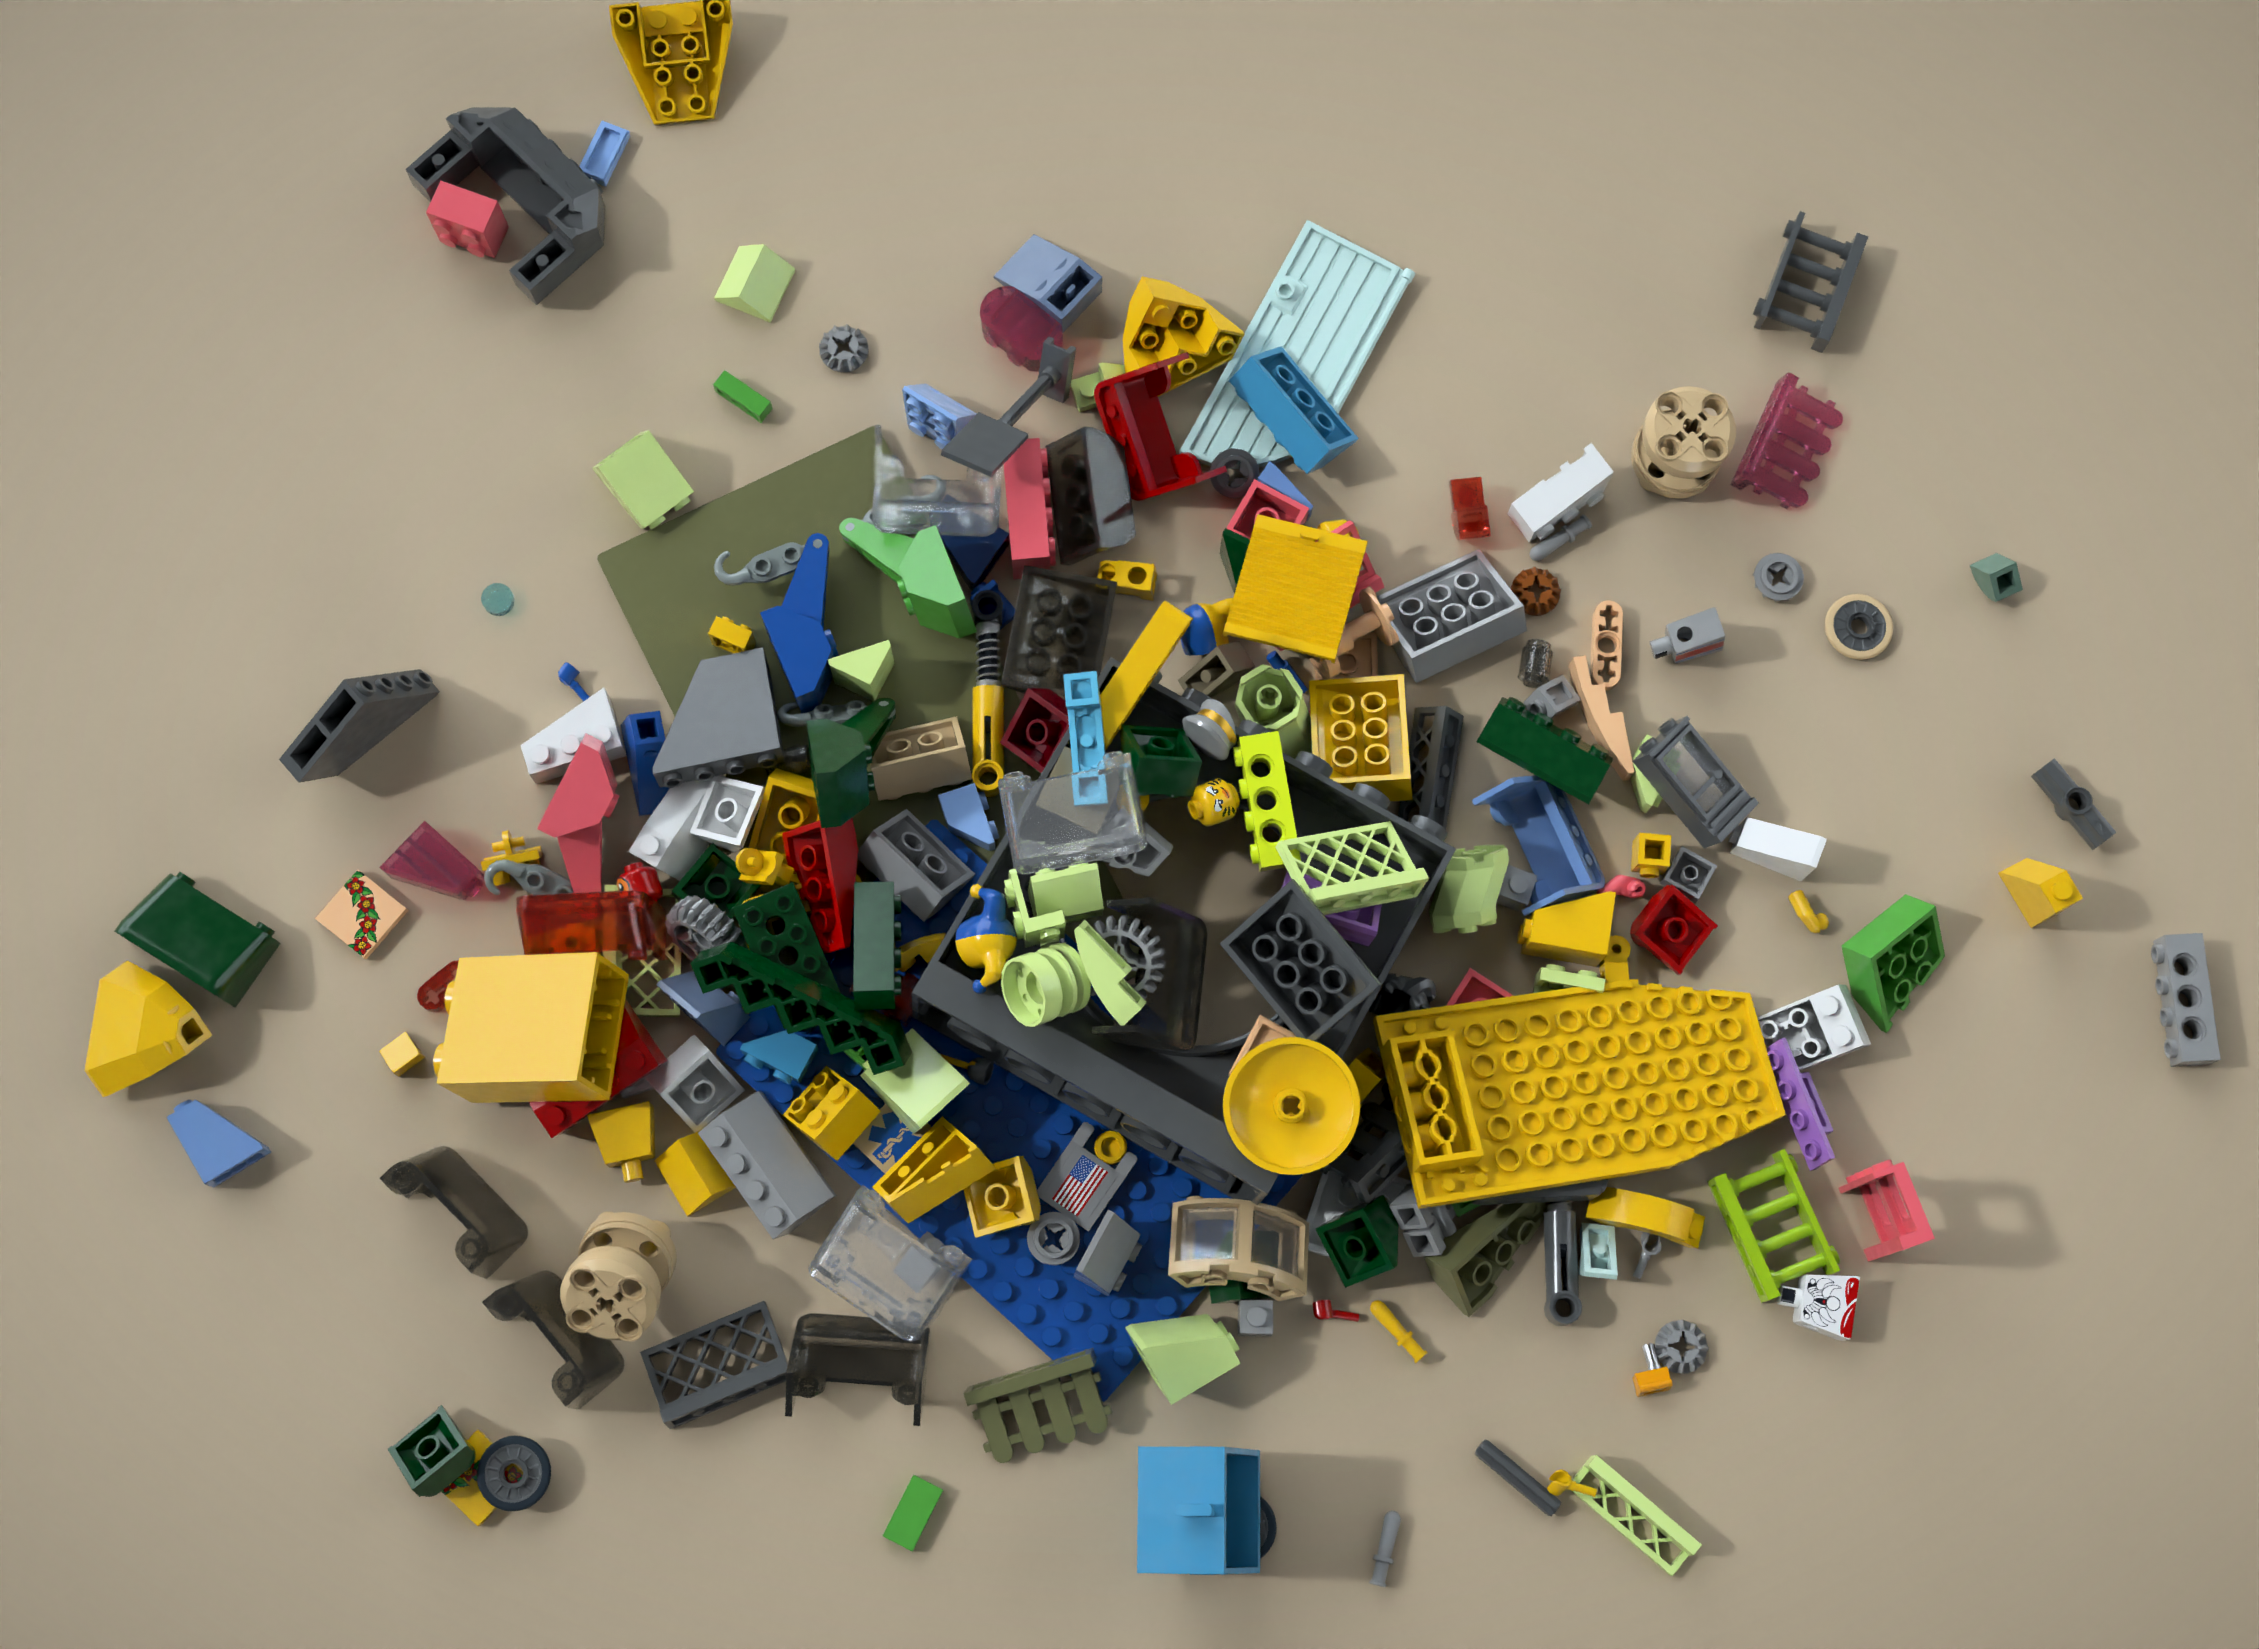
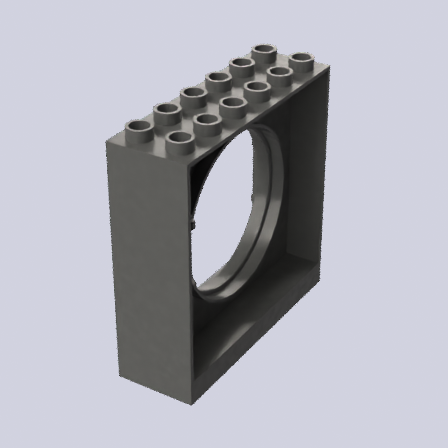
M1112 657L1109 658L1098 677L1100 695L1121 665V662ZM1159 671L1123 725L1184 729L1182 719L1186 716L1197 714L1202 703L1212 698L1192 688H1186L1182 696L1159 684L1162 679V674ZM1242 720L1239 727L1235 726L1237 741L1234 747H1238L1239 737L1271 731L1254 721ZM1069 728L976 883L983 886V888L994 889L1005 895L1004 880L1009 879V870L1016 869L1029 918L1034 917L1028 895L1030 876H1035L1037 870L1054 867L1055 871L1068 869V865L1078 860L1080 852L1096 834L1036 805L1064 747L1066 746L1071 749ZM1119 730L1105 751L1106 765L1122 772ZM1194 747L1202 760L1196 786L1218 778L1231 783L1239 795L1240 805L1238 808L1248 812L1247 799H1241L1238 780L1244 779L1242 767L1235 766L1233 748L1230 750L1227 759L1220 761L1206 756ZM1300 751L1294 759L1282 752L1297 838L1391 821L1415 868H1424L1429 877L1417 897L1382 904L1378 931L1369 947L1344 939L1381 985L1317 1041L1334 1051L1342 1059L1456 848L1444 842L1448 833L1437 822L1421 815H1414L1411 821L1407 822L1387 811L1390 804L1389 798L1374 787L1357 783L1351 791L1330 779L1333 769L1320 757L1309 752ZM1256 762L1251 766L1252 773L1257 777H1265L1269 774V768L1263 762ZM1124 779L1122 780V782H1121L1119 788H1120L1123 784H1125ZM1149 794V803L1172 797L1164 794ZM1262 794L1257 797V804L1261 809L1270 810L1275 806V801L1270 795ZM1116 795L1108 808L1099 830L1118 809L1115 802ZM1270 826L1280 836L1279 830ZM1384 833L1373 835V840L1387 847L1390 846ZM1353 839L1346 840L1344 843L1359 852H1362L1364 845ZM1325 844L1318 845L1316 848L1331 857H1334L1336 853L1335 849ZM1368 848L1365 854L1380 863L1383 862L1385 857ZM1300 852L1301 861L1305 863L1308 855ZM1340 853L1337 859L1352 868H1355L1357 863L1356 860ZM1312 858L1309 864L1325 874L1329 869L1328 865ZM1389 858L1386 866L1398 872L1404 871L1401 864ZM1361 864L1359 868L1360 872L1370 877H1375L1378 874L1377 871L1364 864ZM1333 869L1331 877L1343 883L1349 882V876ZM969 895L912 991V1018L981 1057L993 1060L995 1065L1108 1129L1120 1133L1124 1138L1228 1197L1249 1200L1258 1205L1268 1195L1279 1173L1265 1170L1247 1159L1231 1140L1223 1117V1094L1229 1078L1228 1073L1250 1032L1225 1042L1210 1045L1187 1046L1159 1042L1141 1036L1124 1026L1121 1027L1091 997L1087 1005L1080 1011L1069 1013L1063 1017H1056L1052 1021L1035 1027L1025 1026L1017 1021L1009 1011L1004 1000L1001 979L987 986L986 991L982 994H977L972 988L973 982L981 980L984 976L985 968H972L961 959L955 942L956 931L966 919L980 915L983 912L985 903L982 897L976 899ZM1006 901V918L1013 925L1012 920H1014L1013 912H1016L1015 907L1008 908ZM1023 938L1017 940L1016 948L1006 962L1011 958L1029 952L1035 953L1041 948L1040 944L1025 948ZM1064 938L1059 939L1060 943H1065ZM1277 1013L1270 1019L1276 1024L1288 1030L1290 1029Z

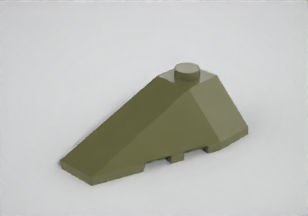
M1545 1202L1503 1204L1458 1229L1451 1236L1445 1237L1443 1241L1446 1248L1442 1255L1424 1256L1433 1280L1464 1315L1470 1317L1496 1291L1498 1287L1494 1283L1504 1269L1510 1270L1515 1263L1511 1259L1521 1244H1528L1544 1220L1543 1212L1548 1211Z

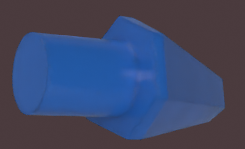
M1276 651L1267 655L1266 659L1274 669L1280 670L1282 668L1289 670L1303 690V693L1308 690L1287 660H1283Z

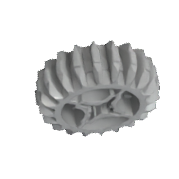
M695 895L693 897L687 896L676 903L666 916L667 933L673 937L672 943L679 947V952H683L687 956V960L693 961L701 951L728 942H733L748 949L745 944V937L740 934L741 929L735 926L734 920L726 915V911L722 912L716 904H710L705 898L701 900L700 897Z
M1127 915L1120 917L1118 925L1114 916H1109L1106 919V925L1100 920L1094 923L1095 930L1103 939L1117 935L1114 950L1124 956L1123 959H1126L1127 963L1132 967L1131 971H1137L1139 968L1146 969L1143 979L1131 985L1145 1000L1147 998L1146 991L1154 993L1157 989L1153 981L1161 982L1164 977L1157 970L1164 969L1166 962L1156 958L1165 954V948L1154 947L1161 940L1160 936L1157 935L1150 939L1147 935L1152 930V927L1147 925L1141 931L1138 929L1140 925V919L1135 918L1130 926L1128 925ZM1130 939L1141 947L1145 958H1143L1142 954L1132 951L1129 943ZM1094 988L1091 989L1090 996L1096 995Z

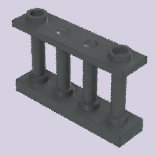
M1800 211L1795 221H1788L1782 237L1787 238L1765 299L1759 298L1753 315L1757 316L1754 328L1760 329L1766 317L1811 333L1810 337L1815 338L1811 349L1823 353L1830 342L1868 236L1857 232L1852 242H1839L1802 228L1801 224L1806 213ZM1798 239L1840 255L1839 258L1844 260L1841 268L1836 267V269H1832L1792 254L1791 251L1795 240ZM1786 265L1829 280V284L1834 286L1832 293L1822 295L1781 279ZM1776 291L1819 306L1820 310L1824 312L1822 320L1817 319L1815 322L1772 306Z

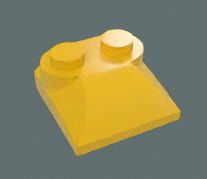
M1016 1156L993 1163L996 1167L995 1170L963 1189L975 1238L1022 1225H1030L1039 1221L1041 1205L1032 1169L1024 1156Z

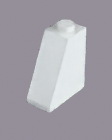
M1748 817L1740 825H1737L1729 837V842L1733 843L1730 850L1731 854L1798 881H1802L1816 869L1827 840L1818 835Z

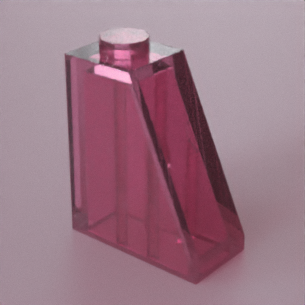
M426 821L379 867L391 879L463 901L468 896H475L484 885L485 875Z

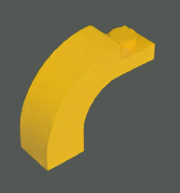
M1606 1187L1604 1193H1601L1593 1200H1589L1586 1218L1603 1225L1651 1233L1688 1248L1697 1249L1705 1219L1704 1216L1695 1213L1694 1209L1688 1206L1643 1193Z

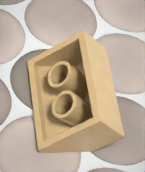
M957 716L886 732L870 764L879 801L885 799L895 800L902 795L915 792L925 793L933 788L945 785H959L964 781L972 779Z

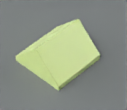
M764 244L739 246L714 299L717 302L771 323L795 273V268Z
M889 640L828 659L835 684L871 701L876 700L895 664Z

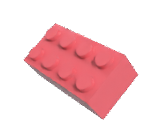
M1030 438L1004 463L1013 580L1050 577V566H1056L1055 539L1051 537L1053 536V516L1050 502L1047 449H1040V438Z

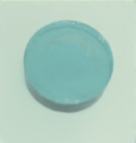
M493 583L487 586L481 595L482 605L491 615L503 616L509 613L514 606L515 599L509 587L502 583Z

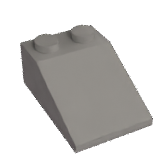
M1108 1209L1075 1271L1074 1278L1109 1296L1111 1290L1118 1292L1127 1274L1121 1272L1127 1260L1134 1263L1143 1246L1137 1242L1140 1234L1117 1214Z

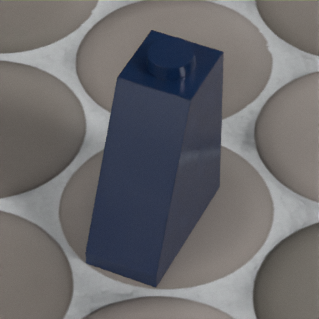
M946 495L942 502L931 508L928 515L930 517V527L936 525L949 558L970 590L973 591L975 587L984 582L1009 546V533Z

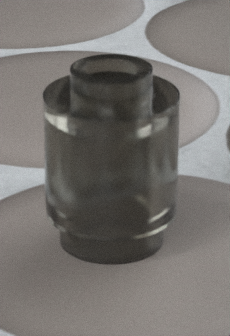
M1531 639L1522 648L1518 679L1525 686L1538 688L1549 682L1553 651L1549 642Z

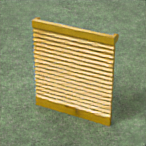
M1257 514L1223 636L1227 637L1230 635L1331 660V663L1335 664L1368 541Z

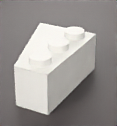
M1592 443L1584 448L1585 452L1580 459L1571 465L1568 461L1560 466L1562 471L1547 481L1543 479L1511 504L1507 514L1529 543L1537 537L1543 540L1555 530L1554 526L1562 520L1565 524L1570 522L1580 513V508L1586 504L1592 507L1605 496L1603 492L1614 471Z
M605 688L599 690L521 745L529 775L536 784L564 776L585 733L603 741L610 761L626 756L624 742L614 709Z

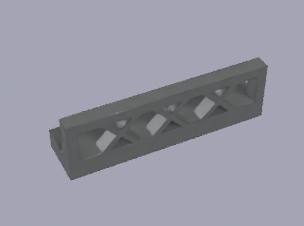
M1448 706L1415 708L1409 744L1412 800L1400 801L1398 817L1410 822L1408 821L1409 813L1418 805L1420 808L1419 815L1437 822L1445 830L1464 718L1462 714ZM1425 716H1434L1433 726L1425 733L1423 730ZM1427 744L1429 746V754L1420 762L1418 759L1419 751ZM1422 774L1425 778L1424 785L1415 792L1413 789L1414 781Z

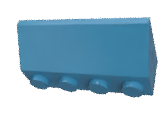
M1282 346L1251 356L1229 380L1234 386L1237 395L1249 404L1254 410L1256 418L1270 429L1274 434L1276 442L1285 447L1293 457L1296 466L1304 470L1306 474L1321 469L1359 439Z

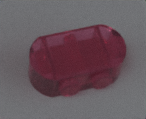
M999 287L984 297L980 306L981 330L984 334L983 337L992 347L997 348L999 346L1004 350L1009 360L1016 366L1020 367L1023 365L1029 371L1039 372L1043 342L1048 337L1055 339L1054 345L1063 348V329L1061 324L1015 287Z

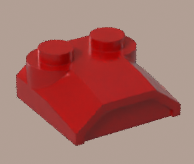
M1666 885L1650 899L1634 920L1630 928V935L1636 945L1646 948L1677 975H1681L1684 967L1718 925L1674 885Z

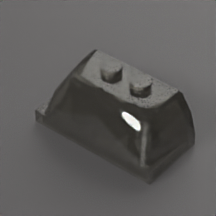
M1085 426L1046 445L1060 564L1071 566L1097 553L1125 545L1136 536L1124 447L1111 435L1096 428Z

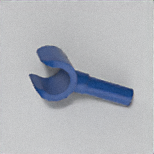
M565 662L558 671L559 679L565 685L570 686L584 702L589 698V695L574 680L580 672L574 666Z

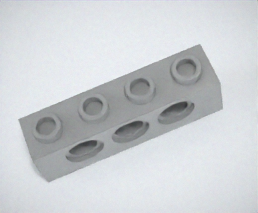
M2203 933L2164 935L2154 940V945L2151 948V957L2157 965L2158 976L2155 985L2157 993L2161 995L2160 1021L2166 1030L2167 1039L2164 1043V1051L2166 1057L2170 1059V1066L2209 1065L2221 1060ZM2175 962L2182 965L2184 969L2183 975L2176 972L2174 968ZM2179 993L2187 997L2188 1007L2180 1003ZM2184 1025L2191 1028L2193 1033L2192 1039L2184 1034Z

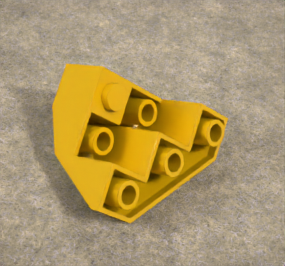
M1142 276L1129 302L1122 338L1125 373L1188 352L1190 358L1168 365L1171 375V386L1167 391L1169 392L1232 360L1245 334L1201 297L1170 282Z
M125 961L99 980L84 1071L102 1097H106L154 1075L187 1055L210 1038L212 1034L196 1010L168 982L129 961Z

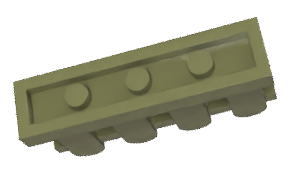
M1094 1348L969 1386L963 1394L967 1406L977 1405L978 1409L972 1413L975 1420H982L988 1442L983 1444L985 1453L992 1451L996 1461L1006 1463L1012 1458L1014 1453L1012 1444L1023 1441L1025 1448L1029 1452L1038 1453L1045 1445L1044 1435L1054 1431L1057 1439L1062 1443L1072 1442L1077 1434L1075 1425L1087 1422L1088 1428L1093 1433L1105 1431L1108 1425L1107 1415L1112 1414L1110 1404L1103 1405L1096 1382L1102 1380L1100 1372H1092L1091 1367H1094L1097 1362ZM1071 1374L1073 1380L1061 1383L1060 1377ZM1040 1385L1041 1390L1030 1393L1028 1387ZM1076 1389L1083 1410L1082 1413L1076 1415L1071 1414L1065 1392ZM1008 1394L1009 1400L998 1402L997 1397ZM1041 1399L1045 1400L1051 1419L1050 1423L1040 1425L1033 1402ZM1013 1409L1020 1432L1009 1435L1002 1415L1003 1411Z

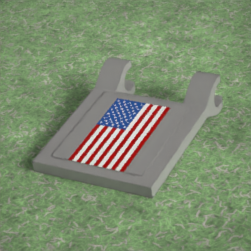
M1084 1122L1037 1189V1193L1040 1199L1070 1217L1076 1224L1089 1232L1137 1162V1156L1127 1152L1116 1169H1113L1083 1148L1094 1132V1127L1088 1122Z

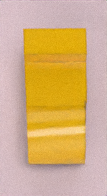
M1121 560L1101 561L1099 563L1096 588L1106 593L1140 596L1141 599L1153 601L1157 581L1155 564Z
M1610 936L1608 954L1599 963L1600 978H1604L1605 983L1621 980L1633 981V984L1639 988L1638 979H1629L1627 958L1630 955L1631 947L1629 942L1622 936Z

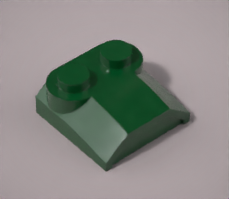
M712 843L673 888L672 895L678 901L683 900L687 896L693 897L694 895L700 897L701 900L705 898L710 904H716L722 912L726 911V915L730 919L735 920L736 916L732 908L752 898L761 884H750L739 880L741 873L736 867V862Z
M442 1405L395 1445L388 1448L389 1453L411 1489L419 1497H432L440 1493L468 1470L476 1457L474 1447L465 1439Z

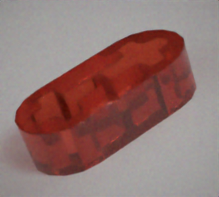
M459 960L447 964L419 988L417 1000L427 1011L434 1013L446 1008L445 992L447 984L455 978L453 971L457 969ZM443 987L445 988L438 994V1003L434 1004L432 1001L426 1003L429 999L427 993L430 990L436 993Z

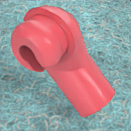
M1617 875L1607 882L1604 888L1596 891V894L1612 891L1616 892V896L1639 898L1645 894L1646 886L1638 878Z

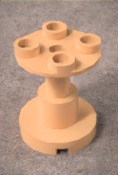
M1368 586L1359 593L1364 614L1345 624L1335 664L1331 663V660L1315 656L1309 658L1314 668L1324 679H1330L1339 675L1341 668L1338 657L1354 648L1353 641L1373 630L1387 646H1392L1399 642V637L1390 623L1394 620V615L1386 603L1382 605L1379 603L1372 587Z

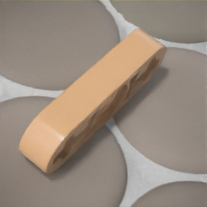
M1611 600L1601 602L1596 607L1592 617L1590 679L1592 685L1604 684L1606 691L1612 690L1621 677L1623 611L1618 603ZM1605 610H1610V615L1615 616L1609 624V630H1604L1606 619L1600 616ZM1603 638L1612 640L1615 644V651L1612 653L1602 652L1598 647V641ZM1604 661H1610L1607 672L1608 675H1613L1608 682H1603V677L1598 676L1604 668Z

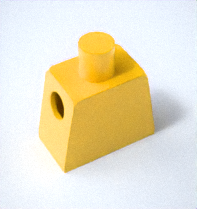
M647 1101L587 1115L605 1164L609 1168L621 1166L624 1183L644 1179L641 1161L655 1158L654 1106Z

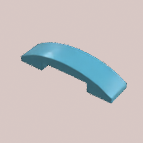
M1097 671L1063 674L1066 708L1068 709L1074 806L1108 803L1107 765Z

